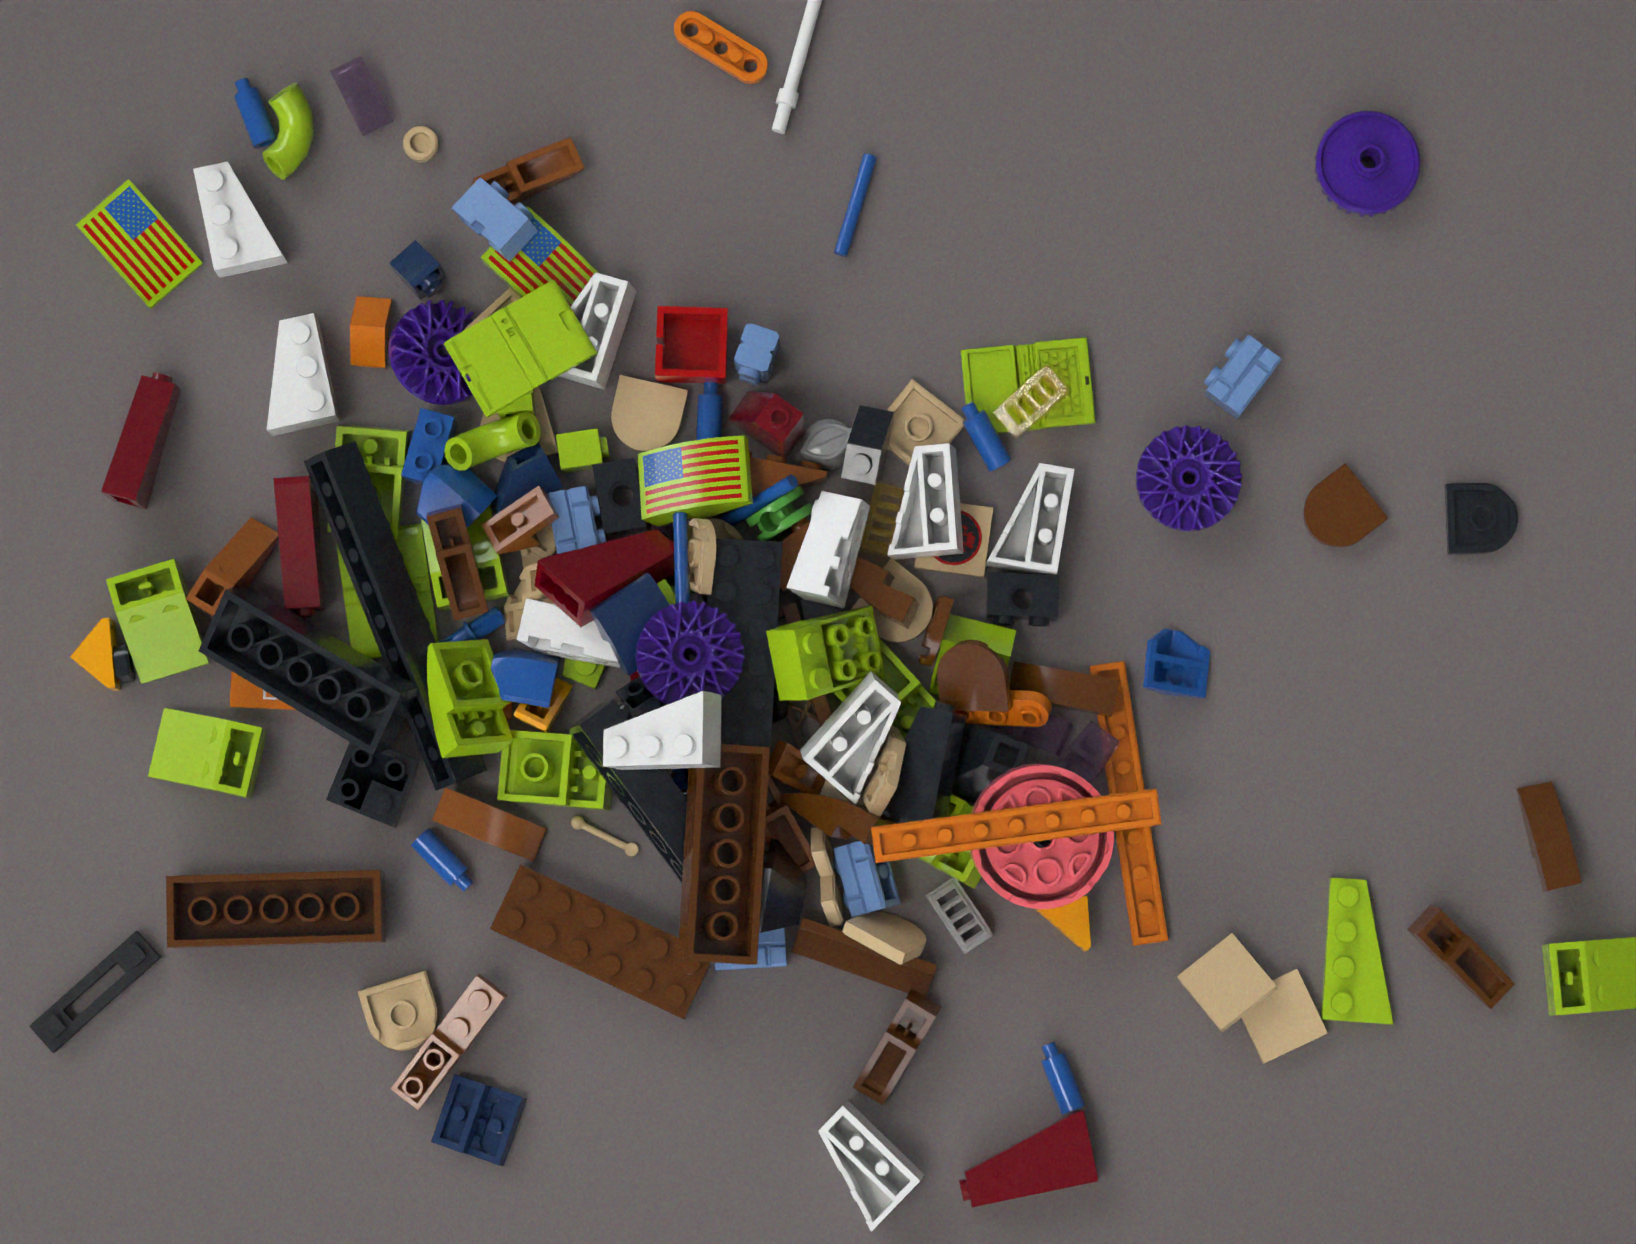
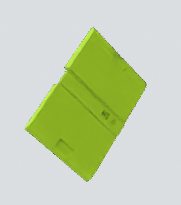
M555 280L544 284L444 343L486 418L532 393V389L550 379L557 378L598 354ZM469 375L472 381L468 382L466 376Z
M1087 337L1034 342V344L1016 346L1006 345L960 350L965 402L968 404L973 401L979 412L985 410L997 434L1096 423ZM1085 377L1089 379L1088 385H1086Z
M422 523L400 526L398 538L394 539L403 556L412 584L416 588L418 599L430 623L434 639L438 643L439 639ZM337 546L351 647L370 659L382 657Z

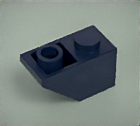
M416 240L389 262L394 272L420 300L425 295L428 298L432 297L444 285L442 280L446 276L441 265Z
M539 442L535 446L521 449L506 458L495 490L497 497L492 501L497 513L537 486L543 488L546 494L563 488Z

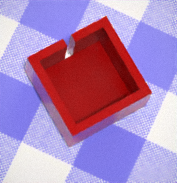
M657 306L656 382L702 384L705 382L726 384L728 308Z

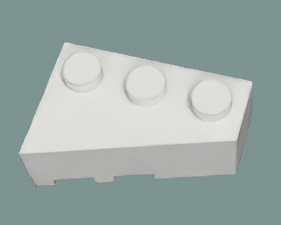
M228 161L194 168L213 268L217 275L221 278L287 264V260Z
M596 272L572 304L571 309L598 354L558 377L605 390L637 292L628 281Z
M950 443L915 446L904 486L905 492L895 522L896 527L892 543L889 545L887 555L897 560L963 554L956 448Z
M1039 463L988 558L986 566L1031 574H1057L1074 469Z
M821 491L819 499H816L813 504L811 521L786 588L804 600L840 608L845 607L870 509L866 502L858 498Z
M526 598L516 640L545 655L621 668L610 644L602 639L594 621L580 627L554 603L549 604Z
M701 691L605 729L603 734V766L620 770L720 768L721 695Z
M848 1100L818 1131L838 1170L841 1171L847 1182L851 1195L855 1202L857 1201L871 1232L924 1176Z

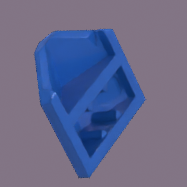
M440 465L423 480L416 514L428 524L426 518L428 512L461 504L467 527H469L497 495L470 469L458 471L451 465Z
M1164 628L1147 642L1143 688L1164 695L1206 698L1210 651L1206 647L1200 646L1184 632Z
M516 648L495 653L491 671L499 688L501 699L549 708L562 658Z

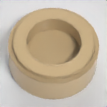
M416 126L405 134L403 147L411 160L424 163L436 156L439 142L436 134L430 128Z

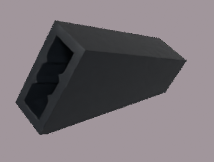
M935 702L934 709L920 707L905 737L906 747L897 789L882 813L895 823L947 817L967 715L955 713L956 706Z

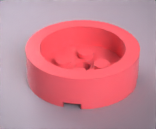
M1027 764L1010 769L995 778L982 791L971 813L1101 795L1084 778L1065 768L1050 764ZM1114 831L1052 839L1044 847H1038L1033 842L970 850V855L983 880L1000 896L1023 907L1051 909L1080 899L1098 882L1107 869L1112 856Z

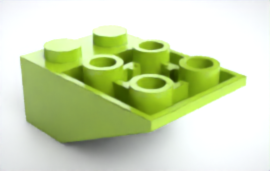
M491 505L468 527L486 602L509 597L501 554L496 553L481 525L493 517ZM421 519L437 608L441 612L451 610L429 525Z
M170 559L106 579L115 613L141 684L210 664L208 657L198 651L203 640L193 606L186 600L189 592L178 561Z
M872 606L798 621L766 631L780 701L810 700L861 683L871 671L877 677L885 675Z
M164 708L148 777L252 800L268 731L258 726Z
M1636 937L1542 945L1549 1016L1636 1009Z

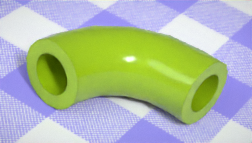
M297 82L281 90L268 102L279 120V133L276 141L262 153V156L272 173L282 180L290 176L308 156L314 137L313 112L303 90Z
M522 412L481 425L449 439L445 444V457L454 469L465 471L496 457L535 446L541 437L540 424L532 413Z

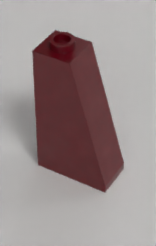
M153 372L152 377L141 375L101 490L112 501L147 509L181 390L176 384L172 383L173 378L155 372Z
M748 391L728 418V421L777 456L784 458L788 457L805 433L804 414L775 393Z
M310 476L273 478L285 608L301 618L316 616V611L324 610L318 496Z
M655 529L544 557L537 562L534 586L578 626L583 627L594 621L589 611L590 609L644 574H650L656 584L674 576V542Z
M1084 1111L1073 1112L965 1170V1179L959 1180L963 1201L970 1200L971 1207L973 1208L1098 1182Z

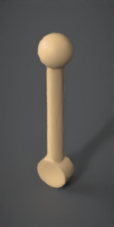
M575 816L571 819V826L574 829H583L625 850L626 855L630 857L638 853V846L635 843L627 844L585 823L581 816Z

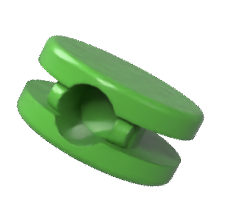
M797 486L746 519L750 528L758 523V527L762 531L761 534L756 536L758 541L770 540L811 514L813 507L811 502L797 511L791 503L805 493L801 486Z

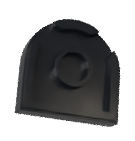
M1489 483L1445 484L1447 555L1492 553L1509 542L1517 528L1518 512L1513 500L1503 490Z

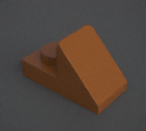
M537 486L481 525L496 553L503 554L540 545L541 543L536 533L558 519L559 515L545 490Z
M778 740L769 758L768 775L772 779L801 793L819 795L826 779L803 760L799 749Z

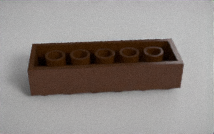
M721 744L720 768H689L677 961L757 965L770 747Z
M521 864L490 927L491 930L684 1020L711 965L709 962L677 961L678 937Z
M382 870L166 876L167 948L386 943L385 872Z

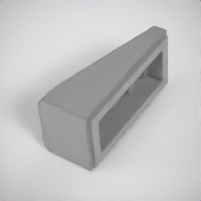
M951 878L925 895L963 955L994 936L958 880ZM955 889L958 895L940 906L937 900ZM962 901L966 907L948 918L945 912ZM970 913L973 919L956 930L953 923ZM978 925L981 931L964 941L961 935Z

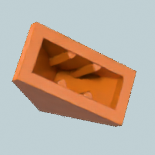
M356 297L350 322L351 366L386 369L392 299Z

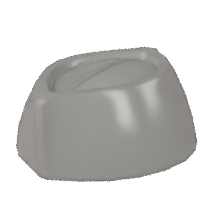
M835 419L816 421L805 431L800 450L801 456L808 462L820 464L821 470L839 469L844 463L846 446L852 428Z

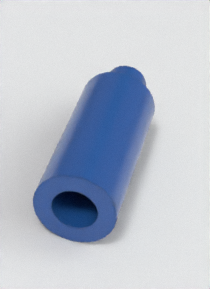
M248 78L236 81L235 85L238 93L234 98L254 149L273 144L277 137L258 88H251Z
M705 382L704 394L698 395L696 440L722 437L723 396L718 395V383Z
M973 401L961 407L967 418L962 423L988 470L993 471L1009 462L1011 457L985 410L979 412Z
M430 828L425 830L411 844V847L449 886L455 883L464 892L473 884V881L465 874L469 868Z
M1055 1041L1041 1046L1046 1057L1041 1063L1061 1114L1085 1106L1066 1053L1059 1054Z

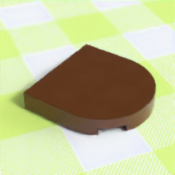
M1346 463L1310 491L1303 509L1304 524L1310 535L1319 543L1331 547L1352 546L1388 519Z
M945 596L936 598L932 609V616L921 645L928 648L926 656L919 655V664L932 667L954 599Z
M964 640L958 642L945 652L937 668L940 703L956 706L955 711L1008 712L1012 708L1007 665L1002 657L1000 658L988 647V644L978 640Z

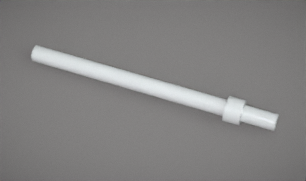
M822 0L807 1L784 87L779 89L776 104H778V108L771 129L774 132L785 134L791 109L796 108L799 97L797 88Z

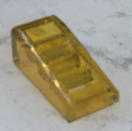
M1046 364L993 413L1013 437L1017 439L1067 397L1069 390ZM1043 380L1056 392L1051 397L1039 384ZM1032 389L1044 400L1045 403L1039 406L1031 397L1029 392ZM1023 398L1034 411L1032 415L1029 416L1019 405L1018 401ZM1012 407L1024 422L1018 425L1007 413V410Z
M882 483L875 485L859 548L860 551L891 559L887 553L889 545L892 543L896 518L877 514L876 510L879 507L897 512L898 514L905 492L904 489ZM884 494L901 499L900 504L896 505L880 501V495ZM875 520L894 525L892 531L873 527L872 525ZM870 533L890 538L889 544L869 540Z

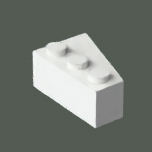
M314 313L280 320L267 431L271 436L339 422L340 417L318 318Z
M871 671L800 749L803 760L854 804L858 802L862 787L874 766V760L886 739L901 705L898 694Z

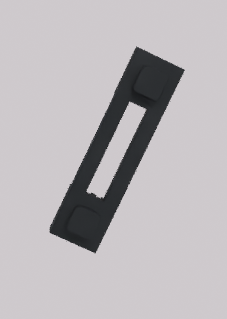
M135 931L29 1027L50 1051L55 1053L79 1032L85 1024L162 957L156 953L139 931ZM118 964L125 974L72 1020L65 1009L112 967Z

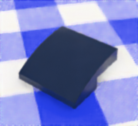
M648 573L589 610L602 639L610 644L622 672L629 676L637 671L636 646L641 631L652 616L659 610L669 606L662 591Z
M454 1074L431 1142L499 1166H504L527 1098Z

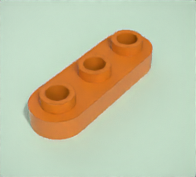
M687 11L676 19L674 23L675 38L679 44L745 84L758 83L766 76L768 70L767 58L755 46L698 12ZM690 26H694L698 29V33L695 36H688L685 30ZM719 44H724L728 48L724 54H717L714 49ZM753 62L757 65V69L754 72H747L744 69L745 64Z
M1010 690L1012 708L1008 712L955 711V713L967 715L966 723L1040 727L1048 721L1052 705L1050 700L1039 692Z

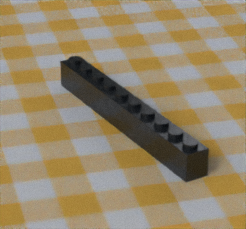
M356 441L324 451L305 460V466L386 668L419 687L406 718L435 791L487 771L482 754L442 758L434 731L427 685L428 646L431 643H436Z

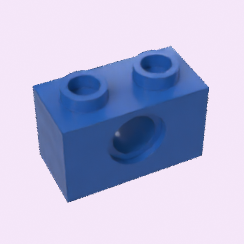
M420 408L401 474L405 481L422 485L423 480L437 466L446 465L447 459L444 449L446 442L455 435L458 425L455 417Z

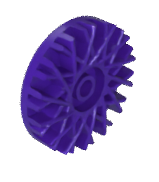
M1376 111L1355 112L1337 120L1323 135L1315 155L1316 181L1320 183L1322 193L1328 196L1327 200L1336 203L1338 209H1345L1347 214L1353 212L1359 214L1360 217L1364 215L1373 217L1375 214H1385L1389 210H1394L1396 206L1403 203L1409 196L1418 180L1420 172V153L1411 132L1397 119ZM1365 158L1372 160L1373 168H1366L1362 165L1361 160Z
M429 300L425 304L420 303L414 309L411 308L398 321L389 341V359L399 382L415 397L436 405H453L473 396L444 343L464 331L473 322L471 317L474 315V312L470 311L465 314L466 307L462 306L456 309L452 307L453 301L445 304L444 300H440L437 304H432V300ZM467 375L466 378L468 382L472 381L469 375Z
M1183 425V427L1176 426L1169 431H1163L1145 448L1139 459L1136 470V489L1139 499L1152 518L1173 530L1192 532L1207 529L1220 522L1230 512L1238 499L1242 486L1240 461L1236 458V452H1233L1229 447V442L1224 441L1221 435L1217 436L1210 432L1211 429L1209 428L1205 430L1201 426L1188 427V425ZM1187 472L1192 473L1195 477V482L1190 485L1184 483L1182 475Z
M680 601L678 604H670L663 610H659L644 626L636 646V666L643 684L653 696L667 705L701 691L719 694L722 699L733 688L742 671L744 646L740 641V632H737L735 629L736 625L727 619V614L720 613L716 607L707 606L705 602L700 604L697 601L688 603ZM692 649L696 653V659L694 661H687L683 656L685 650Z

